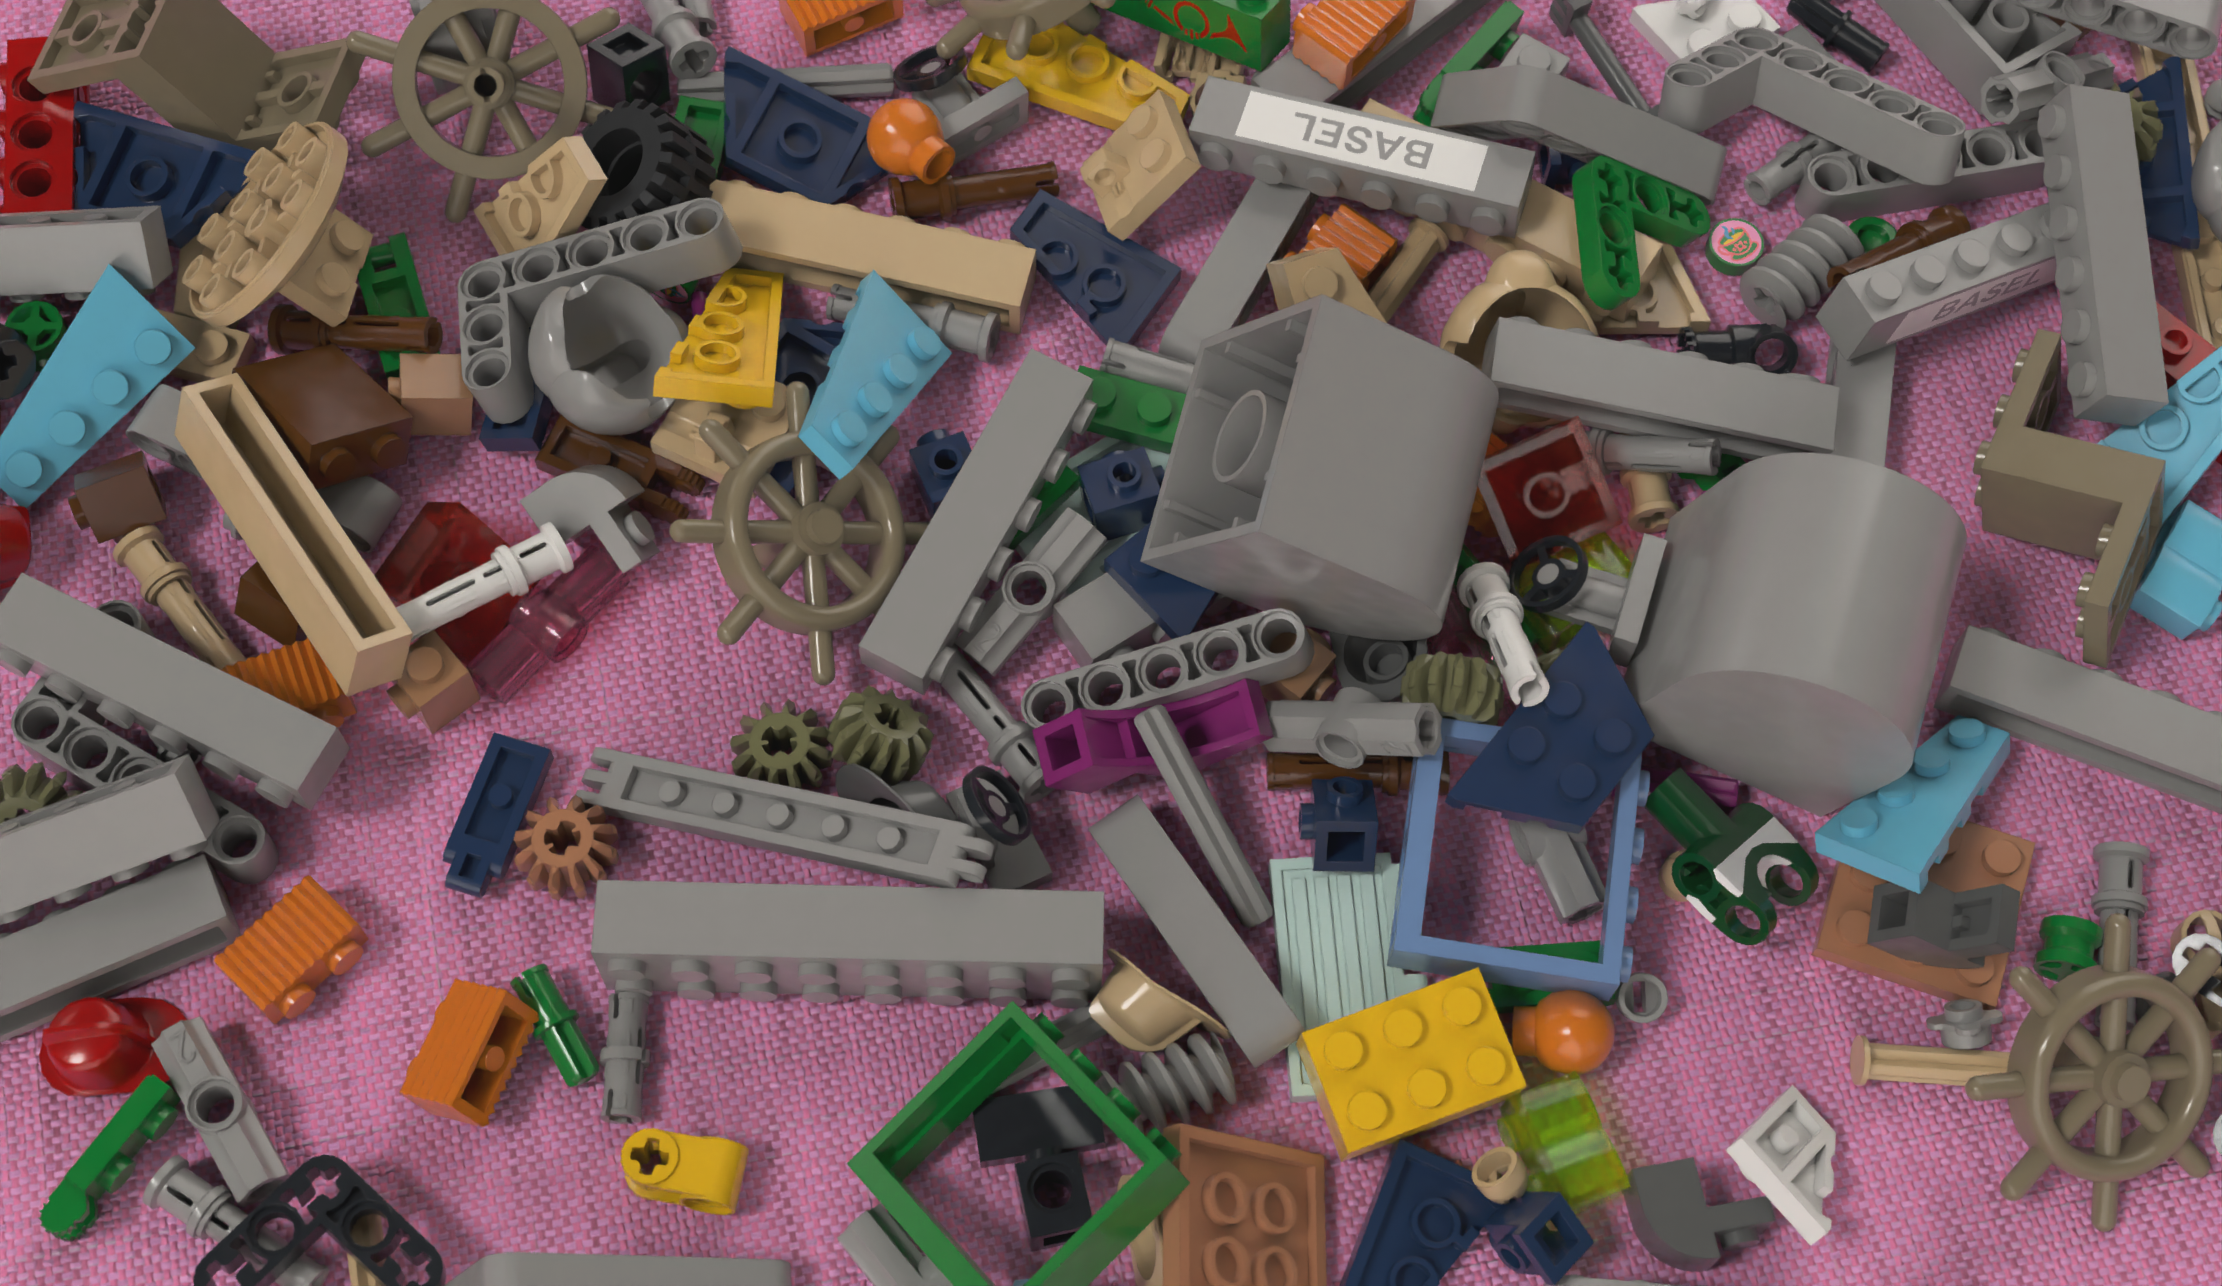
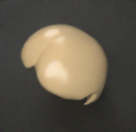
M1512 250L1499 256L1491 265L1485 282L1474 287L1456 305L1443 328L1440 348L1464 359L1482 371L1485 342L1499 317L1523 316L1536 320L1542 326L1562 330L1582 328L1593 332L1596 336H1598V333L1587 309L1577 297L1556 284L1549 264L1542 257L1529 250ZM1497 408L1492 432L1496 435H1507L1521 426L1544 428L1546 425L1559 424L1564 421Z

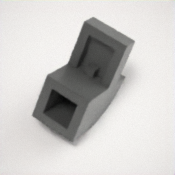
M1929 880L1921 894L1891 882L1875 885L1867 944L1901 959L1923 963V965L1955 969L1984 967L1985 956L2013 952L2015 949L2020 891L2005 884H1998L1955 893Z
M1694 1157L1633 1168L1621 1182L1630 1221L1639 1241L1655 1258L1676 1269L1691 1272L1708 1271L1721 1258L1717 1245L1718 1242H1721L1723 1251L1739 1250L1760 1243L1759 1235L1776 1221L1771 1201L1766 1196L1707 1207Z

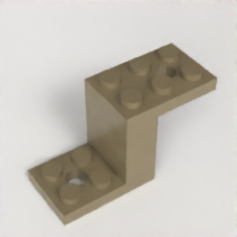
M66 0L27 81L41 93L47 94L118 79L176 129L254 151L261 147L271 151L277 145L284 130L295 121L302 126L314 122H325L337 130L340 124V114L350 92L359 81V71L366 56L350 51L346 45V38L275 53L219 0Z
M2038 329L2030 350L2021 349L2017 355L2012 373V382H2015V386L2011 395L2002 394L1999 398L1993 417V428L1997 429L1992 441L1983 440L1978 448L1973 473L1980 475L1981 478L1977 486L1974 503L1975 506L1982 507L1983 531L2100 560L2095 574L2090 572L2084 573L2077 591L2075 606L2082 609L2077 620L2075 637L2083 639V662L2107 668L2162 526L2166 460L2048 432L2061 401V334Z

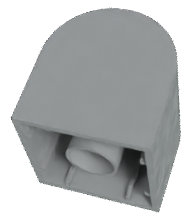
M1323 294L1205 338L1200 343L1140 562L1262 611L1277 608L1290 610L1299 616L1302 623L1306 626L1350 636L1380 640L1405 641L1432 637L1438 634L1443 626L1499 403L1498 389L1487 375L1464 359Z
M1801 452L1769 455L1745 463L1670 518L1664 538L1667 540V544L1639 641L1628 664L1624 681L1654 733L1652 742L1822 817L1904 776L1912 766L1965 551L1967 534L1960 516L1941 496L1922 483L1878 464L1846 456Z

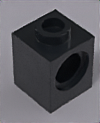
M631 23L587 44L594 101L614 108L616 103L625 100L631 104L635 99H641L650 104L654 103L658 107L671 100L665 44Z
M1048 1146L1025 1154L1024 1162L1015 1163V1181L1031 1252L1064 1245L1092 1217L1078 1151L1074 1150L1063 1153L1060 1146ZM1057 1182L1068 1189L1071 1197L1061 1207L1047 1208L1037 1201L1035 1192L1045 1183Z

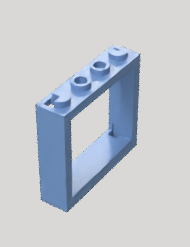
M1442 718V742L1434 756L1424 755L1423 757L1413 756L1387 966L1452 977L1479 967L1484 982L1548 992L1579 990L1590 993L1599 1000L1609 1001L1619 987L1620 982L1628 983L1633 963V947L1624 945L1626 923L1633 924L1635 921L1639 901V888L1629 886L1631 864L1639 865L1644 847V829L1635 827L1637 806H1645L1650 785V772L1641 770L1642 754L1615 788L1598 963L1422 936L1421 931L1443 751L1479 756L1501 729L1499 726Z

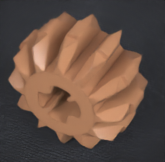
M574 795L566 809H561L557 799L549 796L547 800L549 813L542 816L538 812L528 810L525 817L531 829L515 831L514 841L517 847L522 849L514 858L519 871L529 872L526 880L534 891H538L548 885L551 898L559 901L564 896L567 887H572L577 898L584 899L587 895L584 883L592 880L597 884V880H608L606 872L602 867L618 864V852L611 846L619 838L614 825L604 824L606 814L600 806L595 805L585 811L582 798ZM569 841H576L577 846H568ZM556 850H565V854L558 855Z

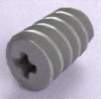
M1814 214L1805 219L1801 227L1790 232L1786 240L1775 245L1771 253L1760 258L1756 266L1743 273L1740 279L1742 300L1751 314L1762 324H1776L1784 329L1786 319L1792 321L1800 319L1804 315L1805 307L1815 306L1819 302L1820 294L1824 295L1833 290L1834 286L1829 289L1827 285L1829 270L1834 266L1842 265L1864 254V248L1858 237L1844 223L1826 214Z
M1210 1031V1045L1200 1034L1190 1035L1187 1040L1188 1055L1177 1043H1170L1164 1050L1165 1065L1153 1052H1147L1141 1058L1142 1074L1130 1062L1124 1061L1118 1067V1083L1104 1070L1100 1071L1103 1076L1096 1082L1097 1087L1105 1095L1116 1087L1141 1112L1142 1115L1133 1124L1142 1133L1143 1121L1148 1119L1163 1133V1128L1167 1127L1166 1112L1173 1110L1184 1124L1189 1123V1103L1196 1101L1207 1115L1214 1113L1213 1093L1218 1091L1231 1106L1237 1104L1234 1076L1222 1045L1213 1031Z

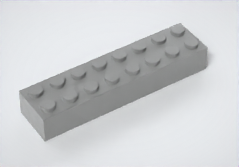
M597 880L591 954L607 990H615V994L619 992H637L651 997L653 991H677V995L684 999L709 1000L715 997V992L740 993L741 998L756 1002L775 1000L777 994H802L804 1000L815 1003L836 1002L839 1000L840 995L864 996L867 1002L874 1004L899 1003L902 1000V996L927 997V1002L941 1006L962 1004L964 998H989L990 1004L1000 1007H1006L1012 1000L1018 1006L1026 1004V999L1051 1000V1004L1056 1007L1073 1009L1087 1006L1088 1001H1093L1101 989L1104 891Z

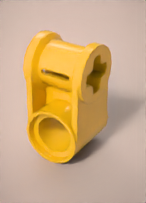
M644 1128L633 1133L625 1141L621 1150V1165L625 1172L624 1176L629 1189L640 1198L681 1205L708 1214L732 1215L736 1212L749 1149L741 1143L713 1136L697 1137L659 1130L657 1128ZM651 1154L661 1155L662 1165H655L652 1175L643 1174L640 1164H647Z

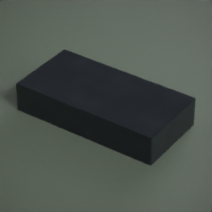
M1069 1086L986 1098L972 1112L981 1168L1025 1161V1154L1048 1146H1060L1063 1153L1077 1150L1079 1153L1105 1148L1102 1120Z

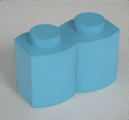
M2189 499L2181 504L2161 527L2130 606L2132 610L2181 640L2197 629L2202 632L2208 630L2222 611V601L2218 600L2222 591V520Z

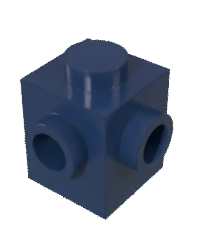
M1144 446L1130 451H1113L1103 456L1100 460L1077 466L1081 497L1090 522L1108 541L1138 532L1152 521L1165 472L1161 465L1151 466Z
M1339 776L1332 779H1312L1310 803L1299 804L1298 827L1299 839L1310 840L1313 871L1374 872L1378 815L1373 781L1347 776Z

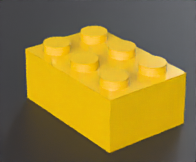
M1479 967L1302 1032L1296 1042V1047L1341 1162L1394 1143L1400 1138L1410 1137L1516 1097L1527 1087Z

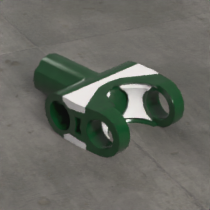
M1681 768L1673 772L1647 797L1644 808L1685 849L1672 864V878L1675 886L1708 921L1736 943L1757 945L1772 934L1777 925V914L1773 904L1768 899L1770 896L1781 904L1799 906L1806 902L1818 888L1819 875L1811 857L1792 834L1762 806L1754 803H1742L1726 815ZM1780 865L1789 866L1797 871L1802 879V890L1792 889L1784 882L1780 873ZM1736 906L1747 907L1753 911L1759 919L1760 929H1751L1741 923L1736 914Z

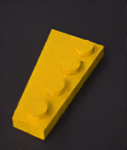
M1063 22L1033 35L1028 53L1022 60H1012L1007 56L1006 44L1008 40L994 39L983 34L967 65V80L995 89L1016 76L1028 90V101L1114 131L1128 119L1131 112L1137 106L1144 104L1158 89L1174 99L1182 120L1189 107L1190 94L1133 59L1125 62L1107 51L1108 44L1092 34L1085 37L1063 24Z
M739 268L726 270L706 298L705 310L702 315L696 314L690 322L688 336L683 342L677 341L671 350L670 362L667 367L660 366L654 375L653 396L726 403L738 409L772 408L784 273Z

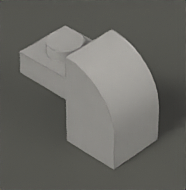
M608 465L579 467L550 479L520 500V503L539 530L541 525L551 522L565 544L576 540L592 528L622 573L642 565L660 552L653 542L655 534L647 519L641 513L632 511L627 504L645 490L632 476L618 468Z

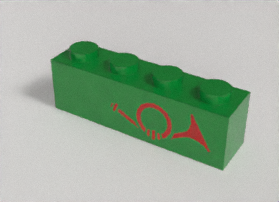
M1116 0L1112 7L1102 8L1260 72L1290 42L1291 0Z

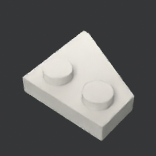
M1678 0L1642 4L1632 9L1629 22L1670 65L1738 29L1757 27L1778 34L1781 28L1755 0H1711L1703 15L1696 19H1692L1687 14L1680 15L1677 12L1675 5Z
M1792 1085L1779 1095L1725 1151L1738 1164L1742 1174L1758 1186L1810 1246L1831 1230L1832 1220L1822 1214L1823 1198L1833 1192L1834 1171L1831 1167V1157L1835 1155L1836 1132Z

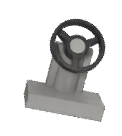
M933 45L904 59L895 68L893 78L899 90L914 92L912 93V99L929 106L942 125L944 141L955 150V160L952 165L954 166L1028 122V90L1015 76L980 97L961 74L968 63L964 48L956 54L958 56L957 59L950 65L951 58H941L937 54L936 45ZM925 61H928V62L922 64L921 66H919L915 71L909 72L911 69H913V68L916 67L917 65H919V64H921V63H923V62H925Z
M1644 533L1633 558L1628 578L1589 567L1585 552L1573 539L1562 535L1543 537L1528 545L1513 562L1509 572V591L1518 598L1522 607L1530 612L1543 613L1581 626L1589 622L1596 630L1611 634L1607 650L1616 665L1627 668L1639 641L1667 540ZM1558 546L1569 547L1576 551L1578 563L1559 558V560L1553 559L1548 549ZM1538 554L1540 564L1535 568L1532 575L1534 585L1522 598L1519 593L1520 576L1528 562Z
M987 766L974 768L963 778L962 787L946 794V803L960 822L968 824L976 830L975 838L984 839L995 846L991 860L974 858L976 863L983 865L987 869L984 879L989 889L1032 890L1052 881L1053 872L1031 831V817L1018 791L1003 776L1001 770L996 771Z

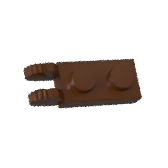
M562 415L558 418L541 451H539L535 458L537 468L553 476H559L587 465H608L618 468L632 476L645 490L627 503L629 507L640 512L642 509H645L653 517L667 521L670 524L675 520L687 519L689 511L679 501L654 491L653 489L658 480L661 479L669 487L691 496L700 495L706 483L704 478L695 473V471L684 468L680 464L653 453L649 447L620 435H601L588 432L575 426Z

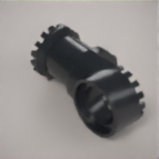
M1728 324L1725 330L1694 332L1692 327L1687 326L1681 327L1677 335L1676 345L1682 347V349H1676V353L1683 351L1698 352L1704 354L1708 360L1732 365L1737 363L1759 365L1755 359L1756 350L1759 345L1769 339H1779L1783 342L1784 346L1781 358L1772 365H1759L1764 371L1775 374L1790 373L1798 359L1797 345L1789 334L1776 324Z

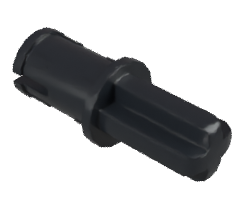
M1790 0L1786 8L1790 16L1825 40L1822 46L1827 49L1832 45L1864 68V71L1867 73L1872 71L1890 46L1888 42H1884L1851 18L1853 16L1852 11L1848 10L1844 14L1826 0Z

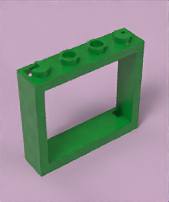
M1013 1000L906 1104L847 1165L953 1286H996L903 1180L1035 1051L1144 1163L1023 1285L1088 1286L1190 1182L1173 1165L1182 1154L1154 1126L1144 1135L1133 1124L1142 1115L1141 1112L1116 1087L1105 1095L1095 1085L1103 1074L1077 1047L1067 1056L1057 1046L1065 1038V1035L1042 1012L1032 1021Z

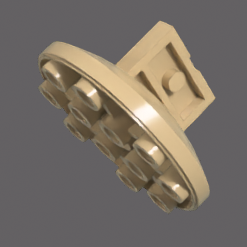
M295 121L284 130L277 145L271 151L261 147L253 154L244 170V175L247 178L242 186L249 182L247 186L229 202L221 215L214 213L210 216L198 234L197 240L204 247L201 254L191 262L182 279V283L190 288L189 301L195 316L213 327H224L243 318L279 292L331 327H336L347 319L358 285L356 284L359 270L364 266L374 234L335 209L348 157V145L342 133L325 122H314L302 126Z

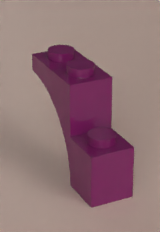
M1244 678L1205 694L1161 704L1168 711L1198 770L1274 737L1260 684L1257 680ZM1152 706L1123 710L1078 708L1032 730L1046 787L1091 794L1135 773L1163 777L1134 724V718Z

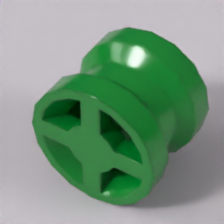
M42 301L26 302L18 306L11 312L5 323L6 327L14 329L24 338L25 343L36 354L35 371L38 372L42 371L68 330V326L65 324L57 308L48 302ZM46 334L51 335V337L48 338L47 341H45L42 344H39V341L42 340Z
M2051 915L2041 920L2039 935L2044 941L2043 949L2035 954L2033 963L2034 971L2040 976L2059 982L2079 970L2098 965L2093 956L2094 951L2102 945L2104 935L2103 929L2098 924L2087 919L2068 915Z

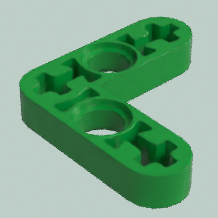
M1600 155L1593 158L1576 170L1573 175L1572 188L1582 281L1589 298L1604 310L1611 311L1635 297L1640 290L1634 230L1675 247L1683 248L1706 234L1710 229L1708 210L1695 194L1608 156ZM1638 196L1642 199V201L1644 202L1646 208L1642 205V203L1640 202ZM1601 225L1607 230L1611 240L1605 235Z

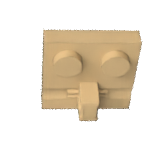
M1158 89L1144 104L1137 106L1131 112L1128 119L1108 138L1103 147L1095 151L1083 162L1080 172L1084 182L1093 190L1107 231L1124 241L1200 169L1201 165L1174 99Z
M775 381L772 408L738 409L726 403L676 399L665 420L650 441L652 452L721 483L730 467L699 435L701 423L707 419L717 420L748 451L768 439L789 433L786 388L788 386ZM774 465L767 470L769 474L773 469ZM753 492L752 498L755 499L757 494Z

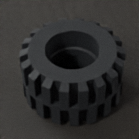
M635 99L631 104L626 100L616 103L613 111L605 109L597 115V121L593 125L588 124L581 132L584 141L608 178L581 226L588 230L690 200L712 197L713 191L709 188L710 184L716 180V169L710 166L715 158L712 150L706 146L707 141L700 134L654 103L650 104L641 99Z

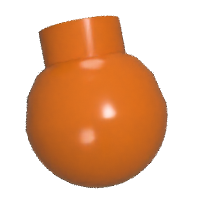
M910 98L895 99L885 103L876 110L869 121L866 134L867 147L873 160L882 169L897 176L916 175L925 184H933L938 182L939 178L946 175L955 160V150L944 141L941 122L926 104Z
M1562 990L1552 992L1541 999L1537 1006H1514L1512 1042L1515 1056H1534L1551 1071L1577 1076L1591 1072L1599 1067L1611 1052L1615 1038L1612 1016L1602 1001L1590 993L1579 990Z

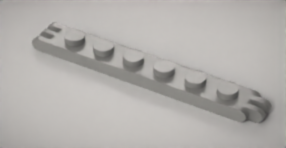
M595 747L590 760L600 767L607 768L608 772L588 768L585 770L581 780L586 786L600 790L599 794L584 790H577L575 794L582 798L585 810L598 805L604 809L605 814L608 816L940 888H956L959 879L982 883L987 869L979 863L966 859L971 857L991 860L995 846L989 841L975 838L976 830L962 822L601 747Z

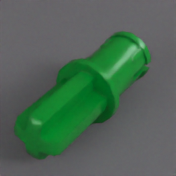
M539 964L521 973L524 980L520 977H515L510 982V985L522 1002L538 1012L539 1021L533 1023L536 1029L532 1035L536 1041L543 1040L566 1084L570 1087L582 1085L597 1075L599 1064L576 1023L579 1013L576 1009L570 1010L546 964Z

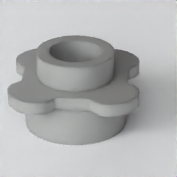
M1959 999L1946 1003L1944 1005V1013L1927 1018L1926 1024L1930 1030H1940L1941 1043L1945 1047L1952 1049H1974L1985 1046L1992 1041L1991 1024L2001 1023L2003 1021V1014L1999 1010H1983L1982 1003L1978 1000Z

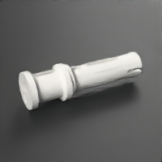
M547 522L540 526V533L510 548L504 544L496 547L495 552L491 553L492 560L396 607L413 632L411 643L422 635L456 618L462 617L468 612L508 592L512 596H522L528 593L530 584L558 570H561L563 573L573 570L574 564L569 550L555 526L551 522Z
M1481 562L1472 565L1461 574L1456 585L1460 600L1471 609L1469 614L1470 624L1478 636L1488 640L1492 654L1505 679L1513 702L1518 705L1522 700L1523 707L1537 705L1547 697L1550 690L1549 682L1540 669L1535 653L1521 627L1524 611L1518 598L1509 593L1510 578L1505 569L1497 563Z

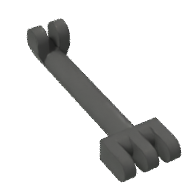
M1553 0L1549 9V16L1564 38L1573 33L1575 34L1617 99L1657 117L1660 104L1653 108L1649 107L1589 17L1588 13L1593 1Z

